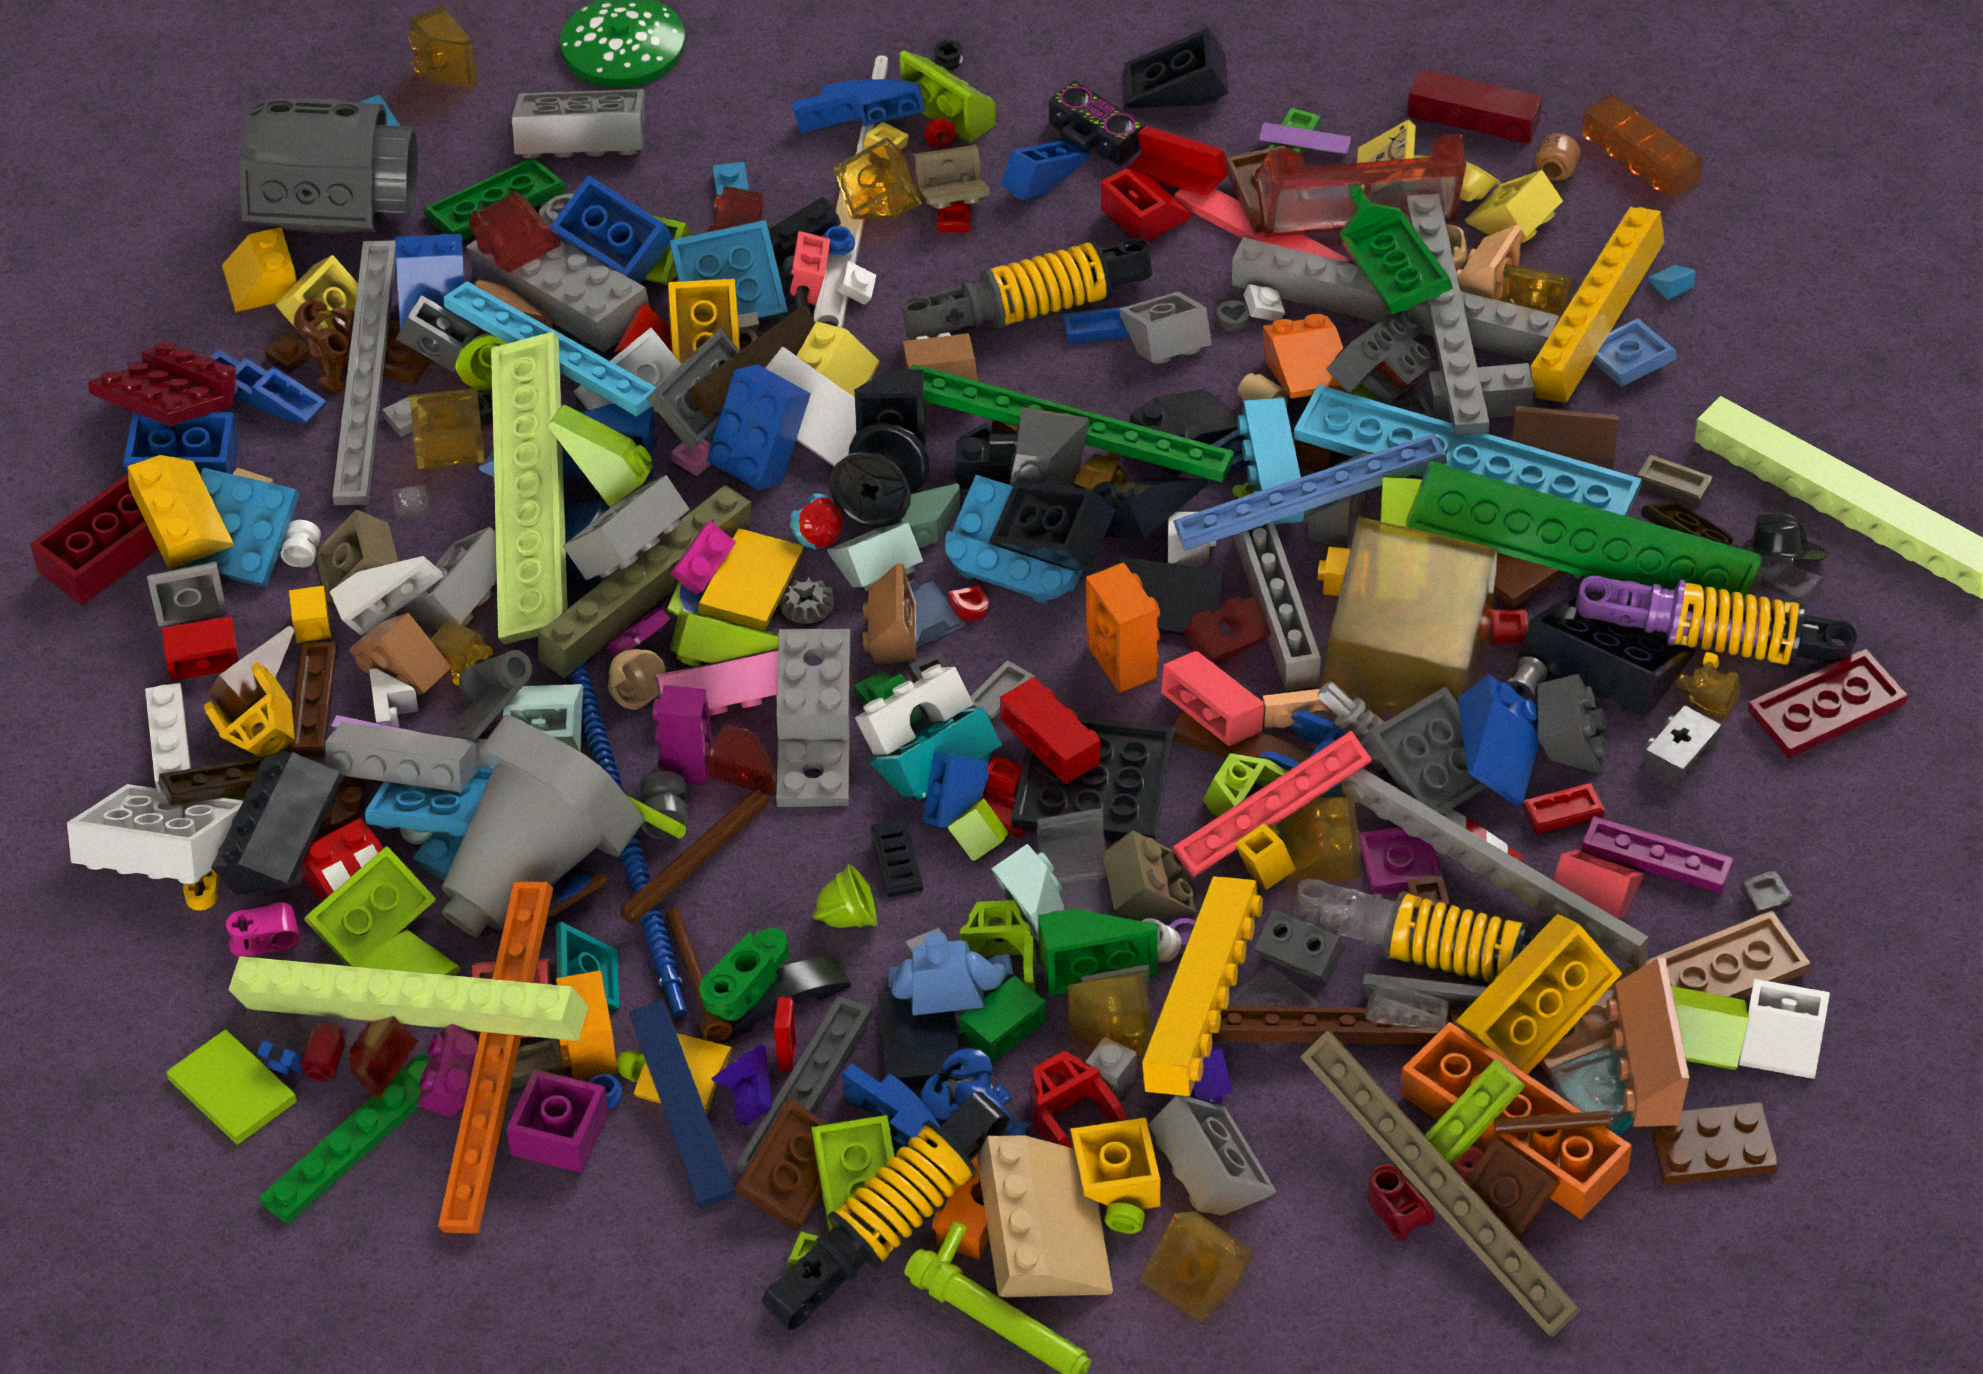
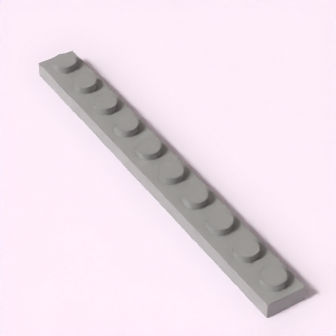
M1439 194L1406 196L1409 222L1448 274L1453 286L1452 290L1442 293L1436 298L1428 299L1426 303L1454 435L1489 432L1488 414Z
M363 241L332 496L334 505H368L396 267L395 241Z
M1362 768L1342 781V793L1351 801L1361 803L1374 811L1381 819L1389 820L1402 827L1408 835L1420 838L1430 844L1440 854L1448 855L1457 860L1467 870L1477 872L1490 880L1497 888L1509 891L1519 897L1529 907L1541 910L1551 916L1552 919L1558 913L1579 923L1596 944L1610 951L1618 960L1628 962L1638 969L1647 960L1648 936Z

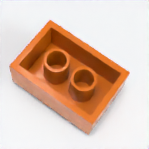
M1124 562L1086 577L1087 647L1119 693L1157 678V663L1160 662L1157 651V640L1160 639L1157 627V617L1160 616L1159 606L1153 597H1148L1145 593L1139 576L1136 573L1132 574Z

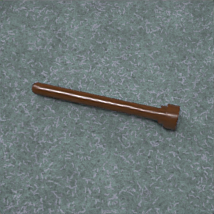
M670 908L666 912V918L703 1013L699 1024L702 1035L706 1041L714 1043L723 1042L731 1035L732 1026L729 1020L711 1014L704 1008L699 992L700 983L704 978L703 971L680 911L676 908Z

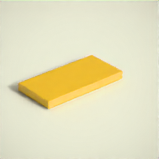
M738 528L733 537L736 543L713 575L699 602L698 613L765 631L803 556L804 546Z

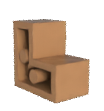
M409 613L377 623L349 649L355 657L357 666L369 675V669L377 668L382 672L387 671L390 676L414 688L416 696L425 693L451 668V665Z

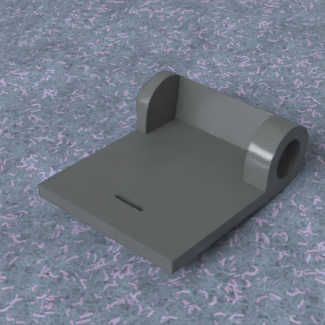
M511 650L463 670L459 678V687L471 704L442 736L476 741L530 679L532 664L528 656L519 650Z

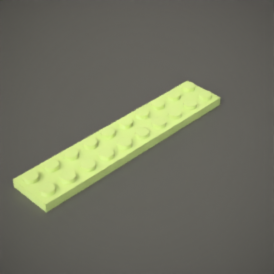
M554 332L491 348L498 639L504 645L539 636V631L568 609L566 550L563 547L566 544L563 452L561 443L547 426L556 411L561 407L559 338Z

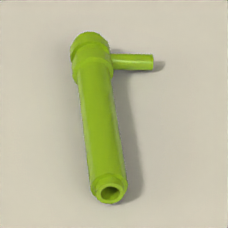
M953 1221L938 1254L932 1250L926 1252L923 1249H919L909 1259L905 1268V1275L910 1278V1283L921 1290L928 1289L929 1295L941 1303L949 1302L1061 1374L1087 1373L1091 1365V1359L1087 1357L1086 1351L964 1276L963 1270L951 1263L967 1230L964 1224Z

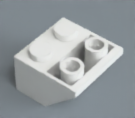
M1754 979L1748 1012L1749 1021L1739 1065L1815 1079L1830 992Z

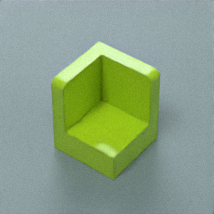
M984 798L968 808L947 827L972 861H976L1001 844L1008 835V830Z

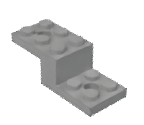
M779 629L776 714L778 731L777 807L849 806L850 629ZM813 657L823 660L817 666H810L805 663L806 660ZM810 769H818L822 772V775L817 778H809L804 773Z

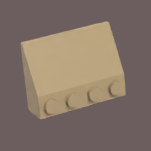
M1025 1135L987 1136L977 1161L998 1297L1112 1294L1113 1288L1099 1205L1097 1201L1084 1196L1074 1148Z

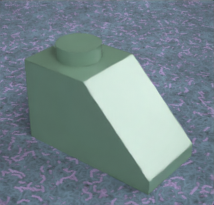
M958 483L911 494V504L905 516L895 524L909 523L918 548L937 543L960 512V487Z

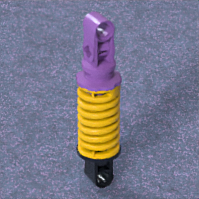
M1593 575L1581 582L1575 604L1578 613L1587 619L1612 622L1625 627L1644 628V632L1652 633L1654 630L1657 632L1662 631L1666 633L1667 645L1671 646L1682 644L1694 648L1697 646L1700 638L1702 639L1701 647L1704 650H1710L1713 641H1716L1715 651L1719 653L1725 651L1727 643L1729 644L1728 652L1730 655H1737L1739 647L1742 646V656L1749 658L1754 648L1756 649L1755 658L1757 660L1765 658L1767 647L1769 646L1768 661L1784 664L1789 668L1793 667L1797 657L1833 664L1851 656L1857 640L1856 629L1846 621L1805 615V602H1785L1784 605L1783 601L1775 599L1770 603L1767 597H1759L1756 600L1754 595L1747 594L1743 598L1740 592H1733L1730 595L1724 589L1716 593L1713 587H1706L1703 591L1702 586L1686 583L1685 580H1680L1674 590H1668L1666 588L1662 589L1659 584L1647 586L1633 581H1619ZM1594 594L1601 600L1593 601L1587 598L1586 595ZM1839 639L1845 643V646H1838L1831 640Z

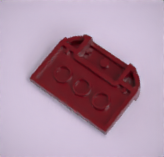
M173 342L156 343L154 345L155 349L142 351V363L130 364L128 369L119 372H104L100 378L88 381L89 394L167 426H173L228 408L233 405V396H237L236 369L234 366L223 365L216 362L214 358L195 354L193 350L175 348Z

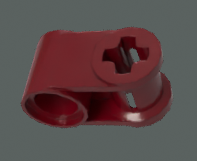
M1382 1164L1372 1171L1369 1182L1368 1202L1397 1240H1405L1409 1232L1423 1224L1428 1226L1434 1223L1435 1215L1430 1203L1416 1190L1397 1166ZM1381 1188H1390L1392 1190H1383Z

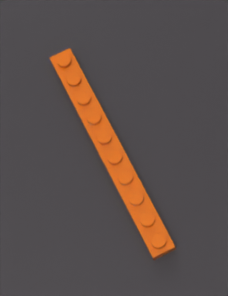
M548 882L513 883L492 979L533 983L553 888ZM491 1032L480 1033L438 1227L444 1233H479L522 1035Z

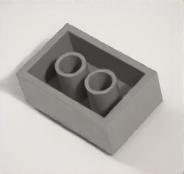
M667 475L622 498L563 545V547L586 580L600 575L603 579L615 572L619 567L622 570L638 559L636 554L640 550L645 552L660 541L658 536L662 531L664 534H667L682 523L679 518L689 508Z

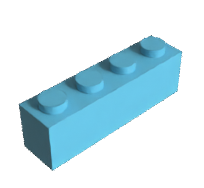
M1284 398L1244 401L1243 415L1237 416V428L1239 436H1245V440L1242 441V452L1244 461H1250V466L1247 467L1249 486H1255V491L1252 494L1301 478ZM1304 511L1276 520L1274 524L1303 522Z

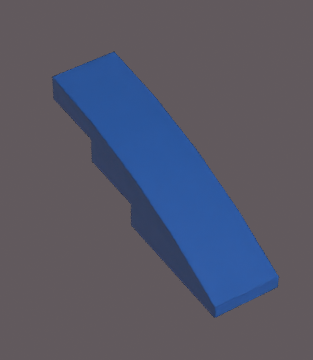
M217 349L210 356L218 363L235 367L237 396L233 397L266 413L307 425L326 405L327 401L274 367L267 372L247 358L239 362L220 349Z

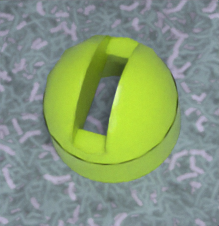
M626 1050L620 1053L616 1060L619 1074L632 1082H638L646 1061L643 1053L637 1050Z

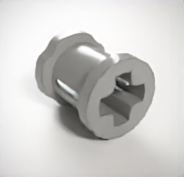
M1526 656L1519 660L1517 673L1514 678H1509L1506 683L1525 700L1532 701L1536 696L1535 688L1538 683L1546 679L1548 670L1538 659Z

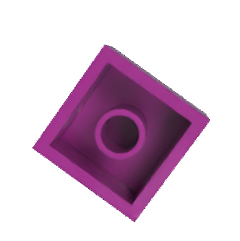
M533 1069L507 1126L511 1156L583 1173L609 1114L605 1086Z

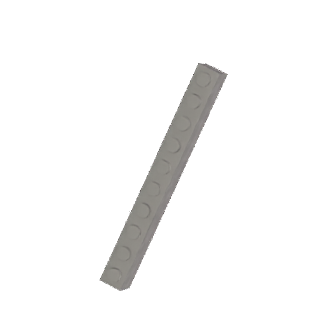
M1246 237L1242 238L1232 258V286L1246 289L1249 284L1270 287L1278 290L1282 299L1378 323L1391 314L1362 271L1355 264ZM1460 291L1473 347L1534 362L1559 321V315ZM1426 301L1407 309L1416 315L1419 324L1425 329L1422 334L1433 336Z

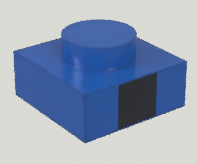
M262 1041L257 1054L268 1060L267 1068L286 1076L289 1070L300 1074L303 1073L304 1070L300 1067L302 1056L270 1042Z

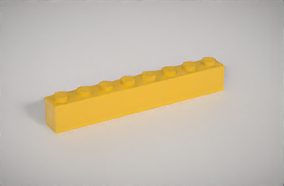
M1629 207L1530 366L1535 398L1567 403L1665 243L1661 211L1643 207Z
M1213 876L1142 1061L1145 1092L1190 1096L1195 1081H1201L1203 1059L1211 1054L1212 1035L1219 1032L1221 1010H1226L1229 1004V988L1236 985L1238 964L1244 963L1246 957V942L1253 939L1255 917L1260 918L1262 914L1263 898L1257 895L1256 880Z

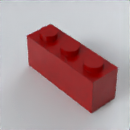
M1035 677L1000 696V720L1065 784L1100 764L1101 742L1098 735L1092 729H1087L1078 720L1075 712L1061 704L1056 699L1054 692L1049 687H1044Z

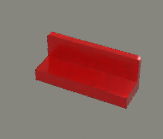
M1144 126L1138 132L1141 154L1128 166V169L1151 177L1157 182L1202 196H1208L1228 176L1224 149L1148 126Z

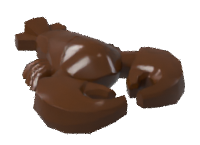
M311 299L302 303L294 314V325L299 334H305L309 338L308 348L310 356L317 359L323 377L317 380L318 386L323 387L324 393L334 394L337 391L345 390L346 384L339 377L342 373V368L348 367L350 352L347 351L351 346L355 311L342 307L333 308L331 314L338 316L332 318V323L336 330L332 328L318 330L316 327L325 320L327 315H318L316 312L326 311L327 305Z

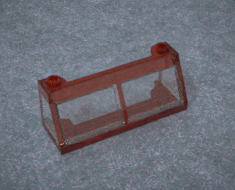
M1453 134L1438 137L1431 147L1432 157L1305 167L1302 156L1293 149L1269 150L1255 175L1264 237L1342 231L1355 214L1348 186L1353 183L1361 185L1362 191L1371 203L1400 208L1407 219L1406 196L1439 194L1445 222L1454 221L1457 216L1466 169L1462 135Z

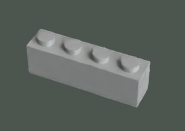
M341 722L325 741L327 767L340 771L343 776L462 792L477 773L475 740Z

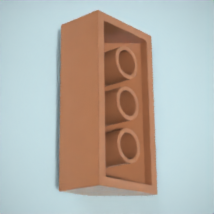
M1657 958L1615 983L1613 998L1607 999L1606 1003L1608 1021H1614L1615 1027L1612 1030L1613 1050L1620 1053L1617 1064L1619 1081H1625L1626 1085L1623 1091L1624 1110L1631 1112L1633 1127L1679 1125L1689 1082L1666 958Z

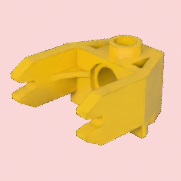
M257 661L251 666L252 673L267 695L233 723L218 704L214 705L211 700L204 705V709L221 738L257 757L277 755L295 740L291 701L274 675L266 666L262 667ZM262 723L259 727L254 728L257 724Z

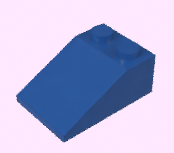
M614 403L582 412V414L633 439L637 446L642 445L652 458L650 463L653 465L646 478H653L658 454L653 406L638 416L633 415ZM562 446L563 474L585 475Z
M1489 674L1458 697L1467 769L1470 775L1518 807L1523 804L1540 743L1538 739V707L1533 701L1525 700L1515 693L1509 684L1501 683Z

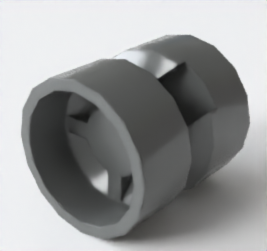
M657 771L644 777L640 783L641 803L685 825L687 829V795L684 778L670 771ZM646 821L642 824V830L652 838H675V836Z

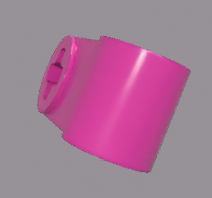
M279 902L265 907L239 910L232 913L226 921V930L231 936L229 939V949L236 957H252L274 951L289 950L300 942L294 910L288 903ZM241 920H243V923H244V929H243V930H241V927H240V921H241ZM244 939L248 940V948H245Z

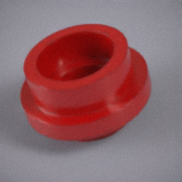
M933 118L925 127V140L931 147L936 149L948 146L956 136V128L947 118ZM945 131L943 135L937 137L940 132Z

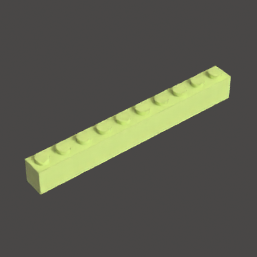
M1722 396L1697 419L1695 442L1704 449L1719 454L1728 459L1733 465L1750 471L1761 480L1770 482L1786 491L1790 496L1797 497L1812 505L1819 512L1826 513L1843 522L1848 528L1865 534L1876 543L1885 545L1901 554L1905 559L1914 561L1929 569L1934 575L1943 577L1960 586L1965 592L1983 599V538Z
M239 956L228 989L247 1009L439 1028H447L450 1024H454L470 1031L579 1041L589 1007L571 986Z

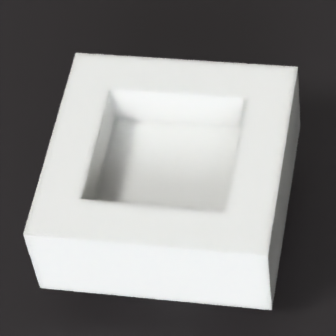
M847 261L841 269L837 291L866 305L872 298L876 275Z
M1248 285L1243 294L1250 316L1272 321L1282 319L1285 311L1278 290L1270 287Z

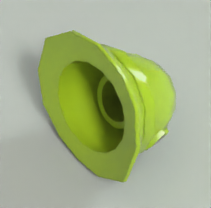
M486 332L477 336L463 347L454 365L462 382L476 390L492 389L491 348L508 343Z
M848 864L843 872L836 874V878L821 889L817 896L816 908L812 913L813 919L823 921L829 926L836 928L877 926L875 904L870 886L852 865Z

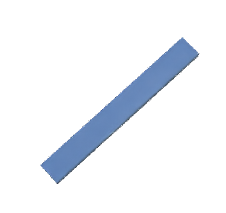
M1433 433L1173 520L1182 547L1184 551L1381 486L1383 477L1405 478L1426 471L1430 461L1447 464V458L1436 434Z

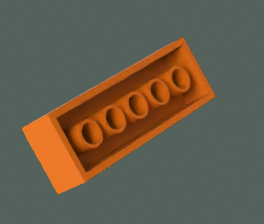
M1451 1022L1402 1068L1400 1095L1437 1121L1495 1058L1500 1060L1525 1085L1524 1089L1496 1119L1582 1112ZM1494 1121L1472 1144L1486 1152L1494 1138L1504 1142L1561 1182L1550 1199L1581 1220L1628 1173L1632 1148L1631 1144L1604 1126L1495 1134Z

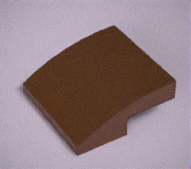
M1495 552L1480 562L1479 589L1487 596L1494 592L1513 608L1562 577L1564 571Z

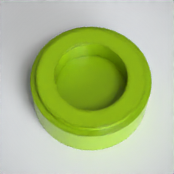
M1117 1202L1108 1205L1104 1221L1110 1229L1116 1232L1135 1234L1142 1230L1145 1213L1134 1205Z

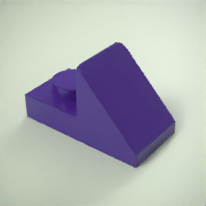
M761 1044L711 1078L713 1082L733 1090L735 1120L743 1125L751 1124L772 1108L766 1047Z

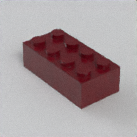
M128 473L30 544L37 572L81 605H84L159 549L129 489Z

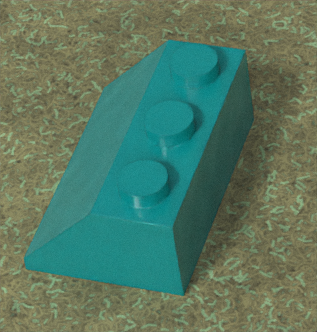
M984 707L968 708L946 721L932 722L915 732L916 738L888 755H876L869 759V762L902 797H916L919 800L927 795L934 751L988 761L993 757L992 751L1002 746V743Z

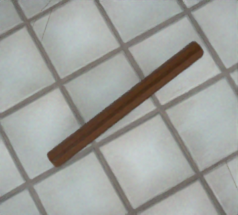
M758 789L748 794L623 904L620 912L621 918L629 924H635L763 811L767 807V795L762 794Z

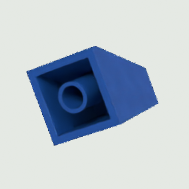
M462 234L395 237L400 330L421 295L448 310L444 307L443 297L465 283ZM455 314L456 316L460 317L461 319H463V320H465V321L467 322L466 319H464V318H462L461 316Z

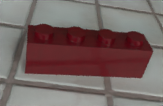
M1419 69L1409 91L1407 116L1514 141L1531 143L1541 118L1542 96Z

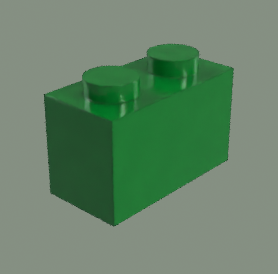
M1014 975L1004 984L1001 983L997 988L991 990L990 994L984 998V1008L966 1009L963 1012L962 1016H960L961 1039L972 1049L980 1050L990 1058L991 1064H993L1046 1023V1002Z

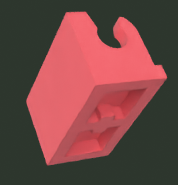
M801 231L798 232L791 274H794L790 286L792 296L797 294L799 286H807L809 288L807 303L816 305L825 277L830 239Z

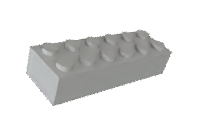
M515 213L466 246L474 277L481 281L507 286L515 293L522 294L536 308L546 311L555 325L603 353L622 339L637 309L644 304L649 306L646 287Z

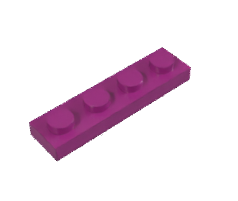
M1593 816L1584 837L1581 850L1584 853L1720 894L1723 892L1734 859Z

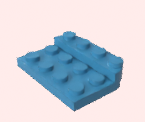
M975 475L952 532L947 531L945 538L946 554L959 574L970 581L972 578L1031 596L1035 602L1047 603L1048 600L1060 597L1067 591L1072 592L1077 586L1083 570L1059 567L992 545L989 542L1013 486Z

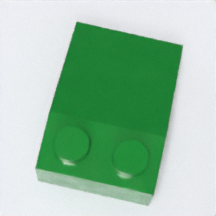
M1079 909L1053 911L1038 915L1040 964L1049 996L1158 977L1156 924Z

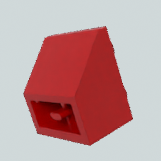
M1125 168L1101 181V211L1132 239L1140 238L1150 241L1192 218V213L1151 177Z

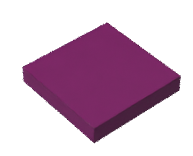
M1402 827L1357 833L1356 841L1371 896L1406 892L1407 880L1442 876L1435 849L1420 838L1408 835Z

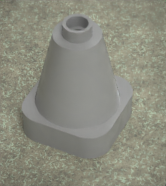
M505 715L479 749L480 756L493 772L441 887L443 892L451 899L442 910V914L453 925L474 938H478L486 925L498 931L504 928L514 882H548L553 886L595 848L611 856L619 857L645 821L642 814L613 778L597 763L573 747L510 715Z

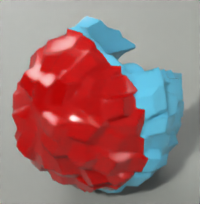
M812 494L805 501L808 505L799 511L794 510L790 515V528H792L799 544H802L804 547L812 549L828 547L836 542L842 531L843 514L840 508L827 495Z

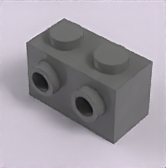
M1272 909L1254 948L1255 951L1265 960L1327 985L1345 948V944L1337 936L1339 931L1320 922L1317 927L1304 922L1306 918L1303 915L1290 909H1285L1284 913Z

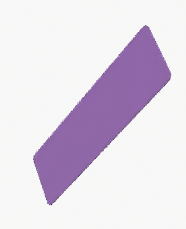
M1263 123L1259 140L1347 154L1351 137Z

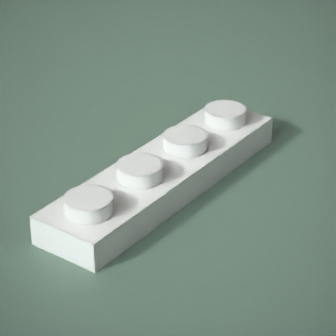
M181 683L145 688L157 792H162L158 784L159 774L191 769Z

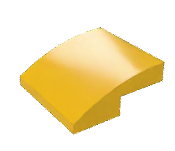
M676 1033L707 1115L717 1087V1083L713 1082L711 1078L727 1067L732 1048ZM645 1061L634 1095L638 1098L661 1103Z

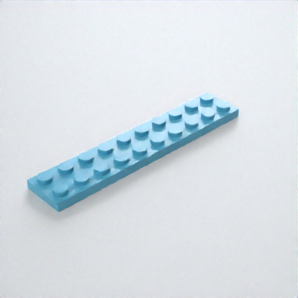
M1319 384L1294 429L1295 440L1352 457L1361 453L1370 455L1435 433L1446 454L1447 464L1444 465L1624 516H1628L1641 488V478L1487 433L1454 435L1452 423ZM1426 471L1414 475L1424 477Z

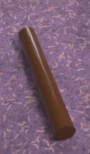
M1609 1110L1494 1119L1495 1134L1611 1126Z

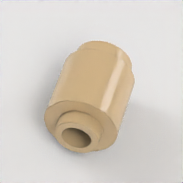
M1248 374L1238 387L1237 393L1242 398L1243 403L1248 400L1284 398L1286 408L1288 406L1289 400L1287 399L1288 394L1286 391L1261 374Z

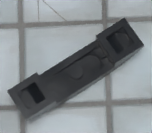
M834 957L813 958L780 967L776 971L778 978L757 1004L750 1008L740 1019L729 1020L732 1026V1033L729 1038L718 1044L726 1043L752 1031V1022L776 1012L778 997H791L794 1004L815 995L819 1001L851 987V982Z

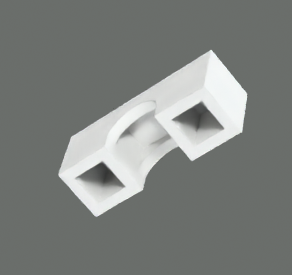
M940 664L934 665L921 673L923 678L915 683H912V681L902 683L892 690L893 696L886 700H883L882 697L875 699L863 707L865 712L855 717L873 755H888L916 738L910 726V714L916 705L919 704L925 709L931 722L946 721L973 705L956 667H941Z

